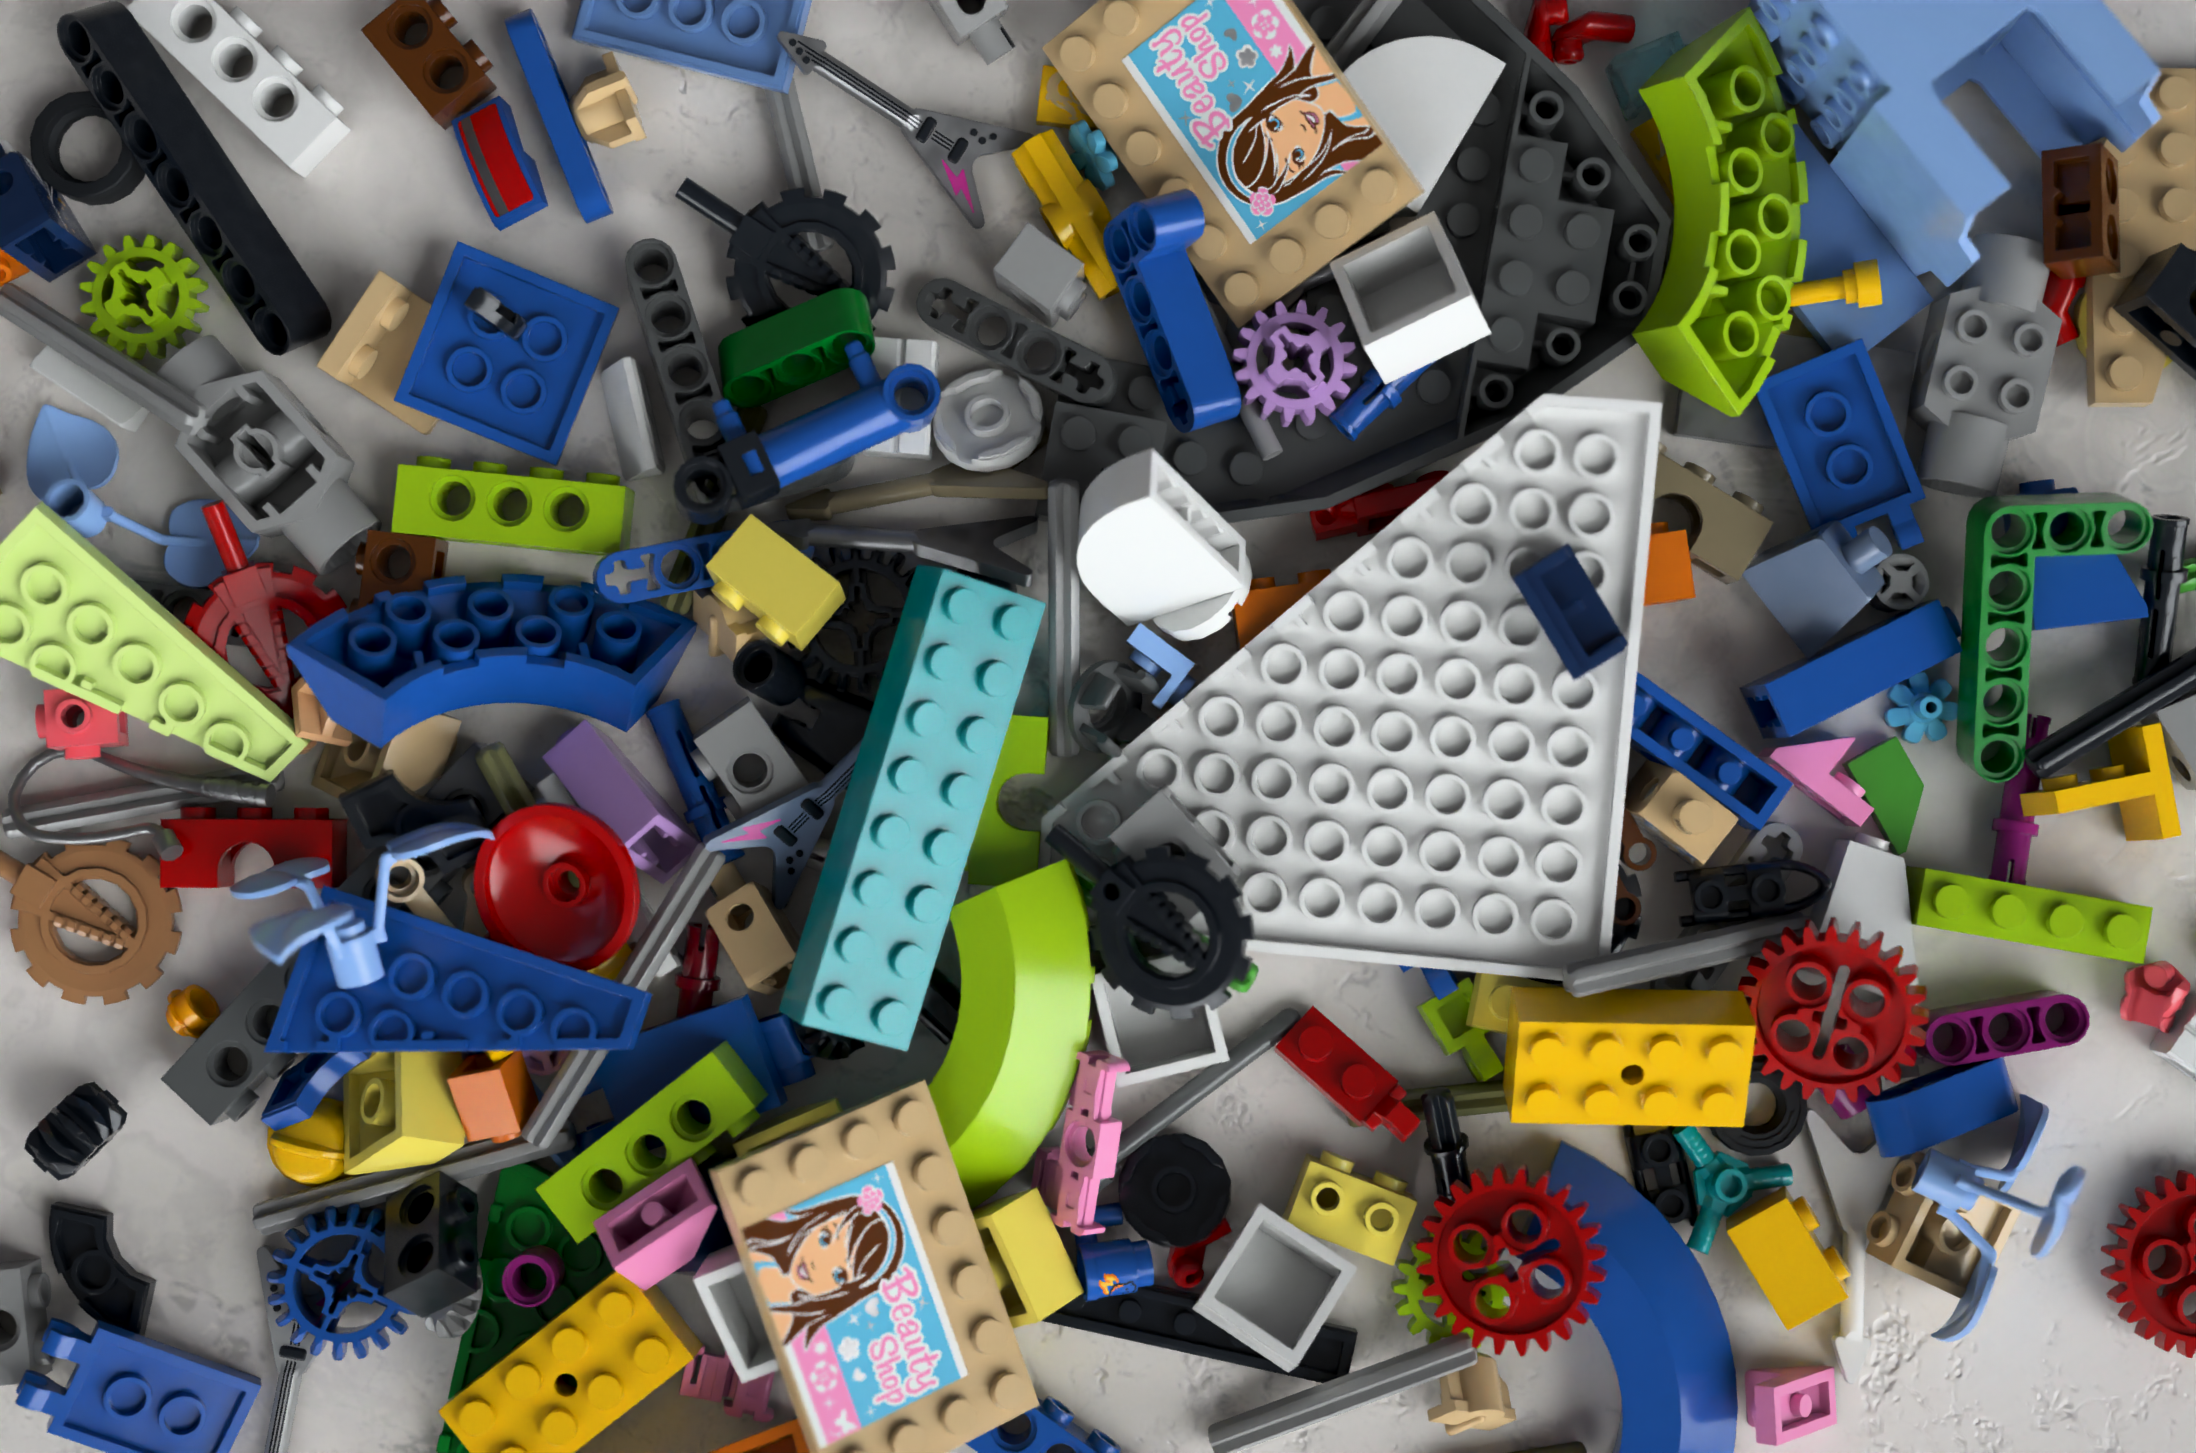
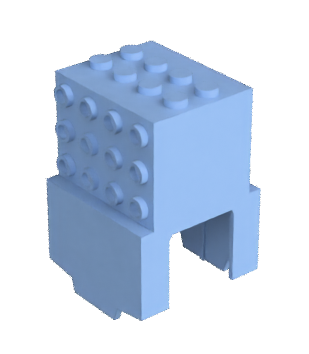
M1751 0L1748 5L1767 36L1783 74L1776 75L1781 95L1790 104H1799L1812 120L1810 126L1814 135L1825 147L1829 149L1834 147L1838 151V154L1829 166L1914 275L1918 276L1931 271L1947 287L1954 283L1981 257L1967 236L1975 215L2011 187L1942 103L1949 95L1968 81L1978 84L2040 159L2041 151L2090 144L2103 137L2123 153L2162 118L2148 97L2161 70L2102 0Z

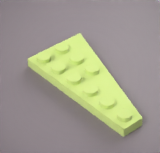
M43 501L0 544V657L29 669L32 676L113 713L119 714L123 711L149 723L148 728L167 737L172 733L203 747L205 754L268 782H271L311 741L310 739L295 737L294 720Z

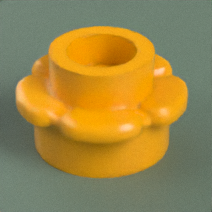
M192 984L182 991L176 989L170 992L167 997L170 1004L167 1006L166 1020L170 1027L181 1036H190L198 1039L220 1015V1009L216 1000L201 986Z

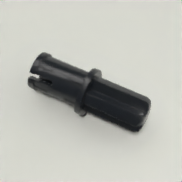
M1438 1087L1424 1091L1421 1096L1428 1138L1424 1141V1152L1431 1156L1438 1197L1441 1195L1455 1201L1450 1189L1451 1184L1455 1180H1460L1469 1189H1472L1471 1176L1466 1159L1469 1139L1465 1133L1460 1132L1454 1097L1451 1095V1091L1447 1087Z

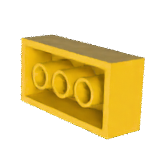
M1511 987L1503 1090L1511 1123L1744 1127L1756 1024L1743 991L1613 989L1576 998L1571 992H1566L1564 988Z
M614 1269L457 1392L438 1412L470 1453H575L692 1361L703 1344L656 1284L644 1291ZM568 1373L573 1375L577 1380V1387L568 1385L564 1381L562 1374Z

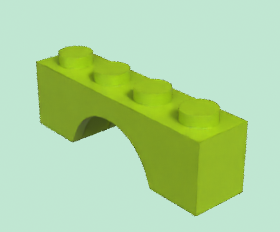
M1906 866L1911 921L1914 925L2144 964L2153 907L1928 868Z

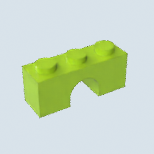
M1011 716L965 864L964 871L968 872L967 884L999 886L1038 870L1041 831L1020 829L1009 824L1000 812L999 794L1003 785L1013 776L1023 773L1046 774L1049 717Z

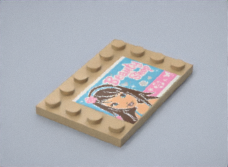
M1099 0L1042 47L1147 199L1185 188L1191 190L1198 197L1204 212V232L1196 242L1186 248V252L1196 270L1238 329L1250 323L1257 311L1265 312L1275 302L1281 300L1426 192L1292 0Z
M914 1079L709 1170L810 1453H947L1039 1405L925 1079Z

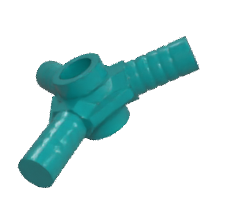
M1677 1126L1672 1131L1673 1136L1695 1165V1169L1692 1172L1696 1204L1700 1205L1701 1208L1687 1242V1246L1695 1251L1708 1255L1722 1217H1729L1752 1197L1753 1191L1793 1184V1172L1788 1163L1749 1168L1747 1163L1720 1151L1714 1153L1695 1126Z

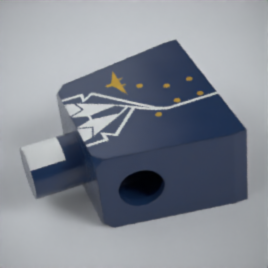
M0 140V249L50 283L96 255L97 252L62 194L40 177L33 162L20 152L14 151L8 141Z

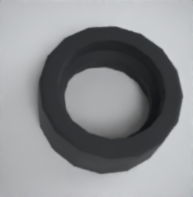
M70 92L49 102L36 118L30 136L31 159L40 177L64 196L91 206L113 204L130 195L144 179L145 172L122 138V150L118 163L108 175L96 181L85 182L73 178L65 171L60 162V145L64 134L73 123L86 116H98L110 121L91 92Z

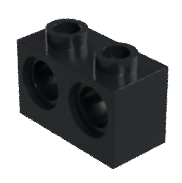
M439 1170L386 1197L385 1297L421 1318H425L477 1292V1264L479 1261L477 1250V1215L479 1205L475 1192Z

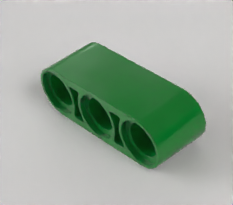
M853 288L831 290L725 337L718 345V360L724 398L728 399L732 406L753 408L850 368L848 364L849 358L844 348L847 343L853 340L861 341L865 351L871 356L875 350V339L869 302L866 295Z

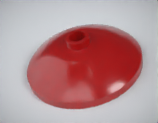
M545 802L524 807L508 815L491 830L495 840L485 838L476 859L474 894L481 919L495 942L586 972L612 958L624 946L633 931L638 917L640 905L639 880L628 849L614 830L604 821L577 806ZM569 871L577 876L580 883L579 888L574 887L568 879Z

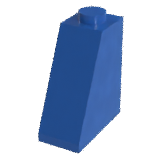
M2054 479L2020 483V493L2015 495L2079 492L2076 487L2055 489ZM2067 512L2060 513L2051 522V537L2058 536L2067 527ZM2009 513L2003 515L2005 534L2011 524ZM2116 554L2035 557L2032 631L2149 617L2145 601Z

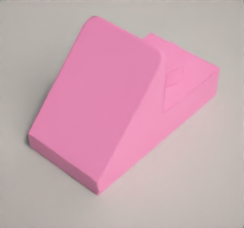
M1840 737L1763 748L1757 758L1794 783L1793 785L1845 826L1861 827L1874 810L1872 806L1861 799L1866 791L1858 783L1841 772H1837L1834 777L1829 774L1855 741V737Z
M1803 1366L1759 1368L1746 1371L1747 1422L1750 1426L1756 1427V1443L1778 1446L1837 1424L1834 1367Z

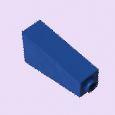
M1939 599L1921 602L1911 609H1906L1819 650L1808 659L1804 657L1740 687V691L1763 739L1789 738L1963 651L1957 639L1961 637V628L1952 610L1947 606L1942 607Z

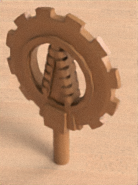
M119 840L106 842V845H64L66 851L54 857L48 851L44 852L33 863L26 865L0 850V877L13 884L10 893L13 894L10 909L19 910L18 928L10 929L15 952L25 951L27 958L32 964L26 971L41 987H45L50 982L64 990L61 999L82 1005L86 1004L87 996H103L104 1005L130 999L128 989L135 987L139 983L145 989H148L165 973L158 966L165 958L167 952L173 955L177 953L182 931L174 930V913L183 912L178 890L175 888L169 891L168 888H160V862L152 854H148L143 859L129 851L132 842ZM102 879L117 884L129 895L136 909L137 928L130 925L123 916L121 917L114 908H111L104 899L102 900L83 881ZM57 927L124 951L108 961H89L77 957L64 945Z

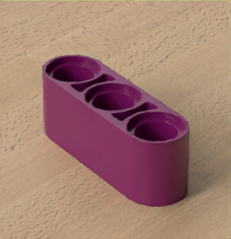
M2039 990L1931 1009L1929 1022L1918 1026L1926 1032L1924 1046H1915V1049L1920 1056L1944 1065H1961L2069 1046L2079 1042L2086 1035L2090 1026V1015L2087 1007L2080 999L2069 994L2051 990ZM2059 1003L2064 1011V1020L2057 1030L2050 1032L2045 1023V1017L2048 1009L2054 1004ZM2003 1013L2009 1022L2008 1031L2001 1040L1994 1042L1989 1034V1025L1996 1015ZM1947 1022L1953 1031V1040L1949 1047L1938 1052L1933 1045V1034L1939 1025Z

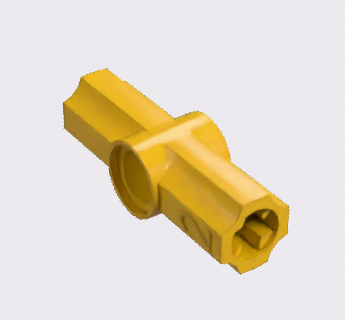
M1053 129L1038 133L1012 152L1011 157L1025 183L1042 206L1039 208V211L1055 240L1066 251L1068 250L1073 256L1084 263L1085 278L1098 300L1102 301L1120 292L1103 243L1104 228L1112 220L1111 214L1089 179L1083 180Z

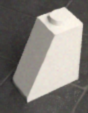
M1856 832L1854 841L1835 839L1824 872L1830 878L1832 887L1822 899L1813 905L1810 915L1818 932H1826L1831 917H1836L1840 933L1848 934L1851 926L1858 921L1861 922L1862 939L1868 941L1878 931L1884 933L1881 946L1884 952L1899 945L1904 948L1902 959L1898 964L1899 967L1916 964L1905 858L1887 852L1890 842L1864 833ZM1842 965L1838 968L1835 981L1846 984L1850 972L1848 966ZM1801 968V970L1825 977L1815 968ZM1918 975L1917 978L1909 985H1919ZM1864 984L1856 987L1884 997L1883 993L1873 985Z

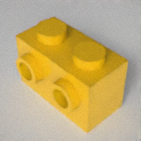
M1786 1186L1726 1218V1232L1788 1331L1849 1298L1844 1279L1850 1277L1851 1273L1835 1246L1832 1245L1824 1249L1813 1232L1814 1229L1820 1227V1223L1806 1199L1800 1196L1794 1200Z

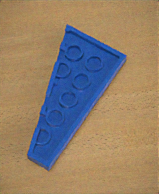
M323 886L320 897L324 906L333 904L349 905L354 912L353 918H363L366 927H373L374 901L329 886ZM386 906L384 928L387 940L377 943L385 974L378 980L365 985L339 988L326 947L324 933L306 941L300 949L264 1052L634 1050L653 994Z

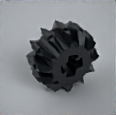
M95 1082L78 1086L70 1095H67L38 1123L37 1127L29 1133L24 1149L34 1158L32 1161L45 1173L48 1171L57 1180L67 1179L85 1166L122 1129L126 1122L127 1112L118 1105L119 1101L107 1089L105 1091L102 1090Z

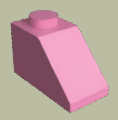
M689 1158L593 1221V1224L613 1269L646 1291L695 1257L717 1206L696 1162Z

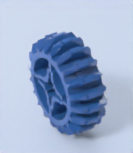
M352 1203L349 1205L346 1221H342L337 1208L328 1206L325 1208V1226H323L315 1214H308L303 1218L304 1226L309 1233L308 1236L295 1228H291L285 1233L287 1241L296 1248L295 1251L277 1248L273 1252L272 1257L277 1262L287 1265V1269L272 1270L267 1273L268 1282L284 1284V1291L271 1294L268 1297L269 1305H279L287 1302L289 1310L281 1314L276 1319V1323L279 1327L287 1325L293 1319L299 1323L301 1327L290 1338L294 1344L301 1342L308 1333L314 1335L315 1339L310 1347L312 1355L318 1356L324 1350L327 1341L333 1342V1359L341 1361L346 1355L348 1343L352 1342L357 1358H365L369 1354L367 1338L371 1337L374 1344L380 1350H384L391 1344L389 1335L385 1330L386 1326L399 1335H403L407 1331L409 1326L398 1315L399 1311L409 1315H416L385 1297L384 1283L374 1278L369 1271L368 1262L372 1252V1245L375 1244L385 1255V1230L378 1227L383 1218V1210L380 1208L373 1209L367 1221L362 1222V1209H360L359 1204ZM343 1234L357 1236L353 1247L349 1249L343 1261L334 1262L324 1258L318 1260L308 1256L311 1250L325 1238ZM358 1256L353 1268L355 1270L353 1280L361 1285L360 1288L362 1290L357 1292L353 1288L347 1293V1296L339 1300L336 1306L341 1294L338 1292L341 1283L333 1278L334 1275L331 1273L336 1270L340 1275L355 1262ZM302 1273L308 1275V1280L320 1285L324 1291L325 1303L321 1311L323 1313L321 1318L310 1309L304 1298L301 1286ZM360 1301L370 1305L375 1302L387 1307L379 1318L363 1326H337L341 1315L345 1313L348 1305L352 1302Z

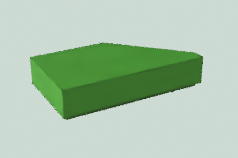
M1891 736L1842 765L1848 776L1866 791L1861 799L1874 808L1871 816L1884 839L1890 842V850L1894 855H1901L1906 852L1924 784L1898 738Z

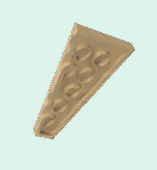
M2159 68L2161 73L2148 97L2162 118L2123 153L2105 137L2092 142H2101L2118 160L2121 272L2088 276L2084 284L2085 293H2087L2086 366L2088 407H2146L2153 402L2167 355L2114 310L2113 306L2148 256L2180 243L2196 251V68Z

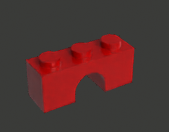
M180 807V818L160 819V826L165 829H172L184 849L183 853L172 861H164L160 857V888H221L234 885L236 859L242 849L251 843L263 847L270 854L274 866L302 857H320L328 860L331 870L328 873L311 879L316 888H323L324 885L338 888L347 879V819H329V808H294V818H273V807H237V818H216V807Z

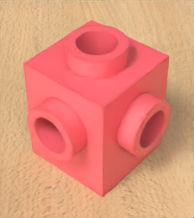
M62 689L43 690L44 704H37L35 711L37 734L40 739L46 738L47 748L58 751L64 750L65 760L101 758V748L129 746L127 713L123 711L119 714L113 713ZM84 711V720L78 726L77 718Z

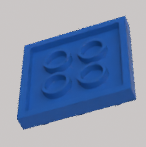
M457 241L394 401L557 466L620 308ZM475 287L483 288L499 299L502 305L526 320L525 323L528 326L517 342L467 309L464 303Z

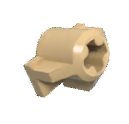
M612 51L603 54L602 58L606 69L585 77L577 93L571 96L569 106L576 125L585 141L613 149L633 140L638 142L647 137L636 107L638 98L625 72L621 70Z
M712 587L693 590V620L709 636V656L717 657L726 654L734 662L737 653L744 645L767 637L755 625L760 618L744 606L738 612L732 610L711 591Z
M1477 1353L1478 1362L1475 1365L1440 1377L1439 1379L1441 1404L1427 1410L1428 1419L1430 1422L1445 1424V1430L1449 1436L1469 1428L1491 1431L1517 1420L1515 1409L1511 1408L1508 1386L1498 1374L1496 1360L1488 1354Z

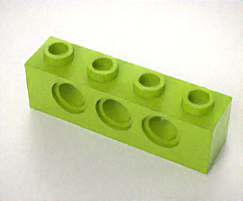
M417 456L416 465L398 464L392 533L431 537L444 541L605 556L612 552L627 550L630 547L635 491L627 486H620V476L588 472L586 473L585 482L563 480V470L543 467H530L529 477L508 475V465L481 461L473 462V471L451 469L452 460L431 456ZM466 486L470 492V504L463 513L452 515L447 508V497L454 488ZM522 491L527 498L526 512L521 518L508 521L503 514L504 500L509 494ZM579 497L584 504L583 517L577 524L565 527L559 519V508L566 499Z
M726 1040L535 1190L577 1244H579L594 1231L598 1235L593 1221L687 1159L691 1158L696 1162L697 1166L717 1151L711 1144V1141L722 1132L727 1130L734 1138L761 1117L755 1107L769 1094ZM690 1100L700 1101L708 1107L711 1113L710 1124L699 1123L691 1116L689 1111ZM646 1135H655L664 1142L667 1149L666 1158L656 1157L649 1152L645 1142ZM603 1169L613 1170L619 1175L623 1185L622 1191H614L606 1186L602 1178Z

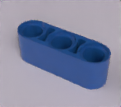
M2004 1057L1961 1065H1948L1883 1090L1878 1096L1873 1094L1864 1099L1880 1156L1885 1158L1904 1156L1927 1149L2007 1117L2019 1110Z

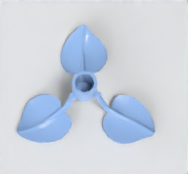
M44 404L34 424L27 453V478L32 492L84 538L99 534L104 529L106 522H113L159 545L168 546L163 559L168 574L182 586L194 589H209L207 585L222 575L221 571L226 570L201 510L202 506L216 500L196 499L177 506L169 517L170 535L158 533L117 513L113 508L106 507L105 503L91 490L103 487L113 477L119 461V448L116 440L106 428L97 422ZM226 505L248 560L257 550L260 536L250 532Z
M442 822L423 826L386 843L388 851L383 852L379 859L373 927H366L363 918H353L354 912L349 905L333 904L324 906L311 880L331 870L328 860L320 857H302L282 862L235 883L230 887V892L234 898L245 900L270 896L293 886L303 890L314 910H294L254 924L249 930L253 944L264 955L281 965L300 945L324 933L337 986L339 988L357 987L378 980L385 974L377 943L387 940L384 922L391 866L399 860L414 858L459 841L477 837L495 840L492 831L478 825L464 822Z
M2019 1094L2021 1100L2019 1127L2010 1159L2003 1169L1974 1165L1960 1158L1957 1161L1930 1148L1921 1161L1913 1179L1911 1190L1939 1203L1936 1213L1949 1219L1981 1252V1258L1975 1266L1966 1286L1967 1290L1960 1299L1952 1316L1938 1331L1930 1334L1940 1341H1957L1974 1328L1988 1302L1998 1268L1994 1266L1997 1258L1996 1250L1956 1212L1959 1207L1970 1211L1979 1195L2042 1218L2030 1248V1254L2039 1259L2045 1257L2058 1240L2070 1214L2069 1206L2075 1202L2082 1188L2086 1171L2074 1165L2067 1169L2059 1178L2048 1206H2039L2006 1193L2013 1185L2020 1171L2026 1167L2044 1132L2049 1115L2047 1105L2027 1095ZM1980 1177L1999 1180L1998 1190L1984 1185V1179Z

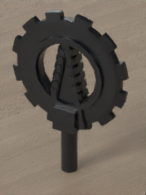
M688 177L677 191L676 198L732 234L726 257L735 259L734 276H726V283L731 301L740 299L747 313L741 318L746 327L791 308L777 295L770 277L817 296L839 288L859 290L866 295L869 302L871 320L876 315L878 309L888 311L895 288L886 287L887 270L896 269L891 245L882 247L875 233L882 226L866 208L861 214H858L844 204L848 196L829 189H824L823 197L805 196V187L792 188L780 192L783 201L769 208L764 201H761L752 210L750 209L746 215H743ZM798 233H820L834 239L845 250L852 265L851 286ZM872 324L874 332L876 330V327Z
M1061 824L1056 825L1047 835L1045 842L1096 884L1089 893L1093 896L1090 908L1097 910L1096 926L1088 927L1091 950H1099L1106 967L1100 970V972L1113 990L1121 986L1134 997L1131 1005L1150 1015L1155 1013L1156 1008L1170 1010L1171 1019L1194 1018L1197 1016L1195 1008L1208 1004L1213 1011L1232 997L1227 988L1235 978L1243 982L1250 970L1253 958L1246 956L1245 952L1247 940L1255 939V930L1252 914L1243 915L1237 897L1243 893L1229 874L1222 879L1208 867L1211 859L1193 850H1188L1186 857L1171 855V846L1149 847L1145 849L1146 858L1134 862L1132 857L1128 855L1116 864L1109 866ZM1165 892L1180 894L1197 906L1203 914L1209 929V944L1201 941L1202 937L1197 931L1194 932L1192 930L1194 927L1189 921L1186 922L1184 920L1185 916L1180 911L1177 912L1175 904L1167 900L1169 897ZM1134 936H1140L1142 941L1150 942L1154 948L1162 949L1163 953L1168 956L1173 955L1175 960L1180 963L1183 961L1185 962L1184 965L1195 969L1177 974L1164 972L1149 964L1140 953Z

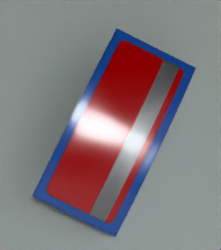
M497 96L451 121L476 190L494 226L501 231L548 206L536 162L523 150L511 106L505 100Z

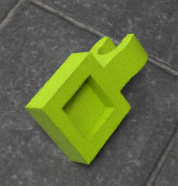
M1466 977L1456 983L1459 987L1456 991L1441 1000L1435 995L1416 1007L1444 1055H1451L1461 1049L1464 1061L1477 1082L1482 1079L1487 1081L1503 1071L1504 1068L1484 1036L1489 1030L1466 1025L1474 986L1470 978Z

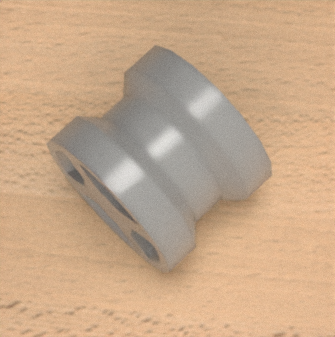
M1900 553L1890 555L1875 565V568L1882 575L1884 583L1886 581L1884 574L1889 577L1888 587L1884 590L1886 584H1884L1868 604L1876 610L1889 613L1911 609L1921 603L1928 593L1930 584L1928 571L1924 564L1912 555Z

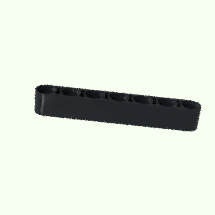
M109 1L63 15L57 24V36L63 52L259 343L271 354L281 356L327 336L331 330L332 319L325 301L131 12L118 1Z

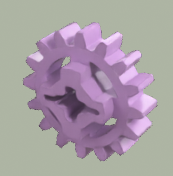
M1299 300L1294 312L1287 313L1282 301L1275 302L1272 308L1271 319L1260 310L1254 314L1251 321L1256 331L1242 327L1237 339L1247 348L1234 349L1230 361L1243 366V369L1234 374L1238 385L1247 384L1249 387L1242 400L1243 404L1246 406L1257 400L1263 404L1260 411V419L1266 420L1275 411L1280 413L1281 426L1288 427L1294 415L1299 414L1304 425L1309 426L1315 420L1316 408L1328 417L1336 409L1331 396L1344 400L1351 389L1341 379L1353 378L1357 372L1356 365L1344 362V359L1350 356L1356 347L1354 342L1340 343L1338 337L1345 328L1343 322L1336 323L1331 327L1324 323L1328 309L1325 307L1318 310L1315 316L1307 314L1306 301ZM1288 329L1302 330L1310 333V335L1292 334ZM1262 344L1264 347L1262 351L1268 358V365L1265 371L1259 375L1256 356L1258 347ZM1326 353H1328L1330 360V375L1327 384L1324 382L1325 375L1319 369L1320 359ZM1299 356L1304 361L1301 370L1295 367L1287 371L1282 365L1286 357L1289 360H1294ZM1278 391L1295 393L1300 399H1289L1276 393Z

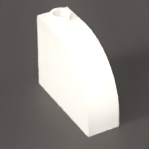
M1417 36L1381 45L1357 59L1343 72L1426 191L1396 213L1402 218L1416 217L1499 79L1506 65L1505 62L1474 45L1460 40L1438 36Z
M1153 448L1111 465L1100 473L1086 489L1081 501L1077 544L1079 575L1085 586L1099 600L1102 606L1109 609L1128 627L1244 588L1246 540Z

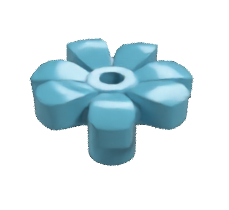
M1085 120L1072 124L1068 131L1070 146L1076 152L1069 155L1077 170L1085 169V178L1089 179L1094 187L1101 191L1114 186L1115 179L1112 171L1118 169L1117 155L1104 138L1101 130L1097 129L1092 132Z
M1920 672L1906 679L1908 687L1903 684H1896L1890 687L1887 697L1896 703L1897 706L1886 710L1884 719L1890 727L1904 725L1901 737L1905 742L1911 744L1918 743L1923 733L1933 742L1941 740L1947 735V729L1942 720H1955L1957 718L1958 705L1955 702L1945 701V698L1952 691V686L1945 679H1936L1929 686L1927 674Z

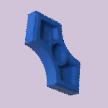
M372 1052L310 1053L297 1065L283 1072L262 1113L261 1120L274 1131H278L311 1118L318 1104L333 1085L353 1067L369 1059Z

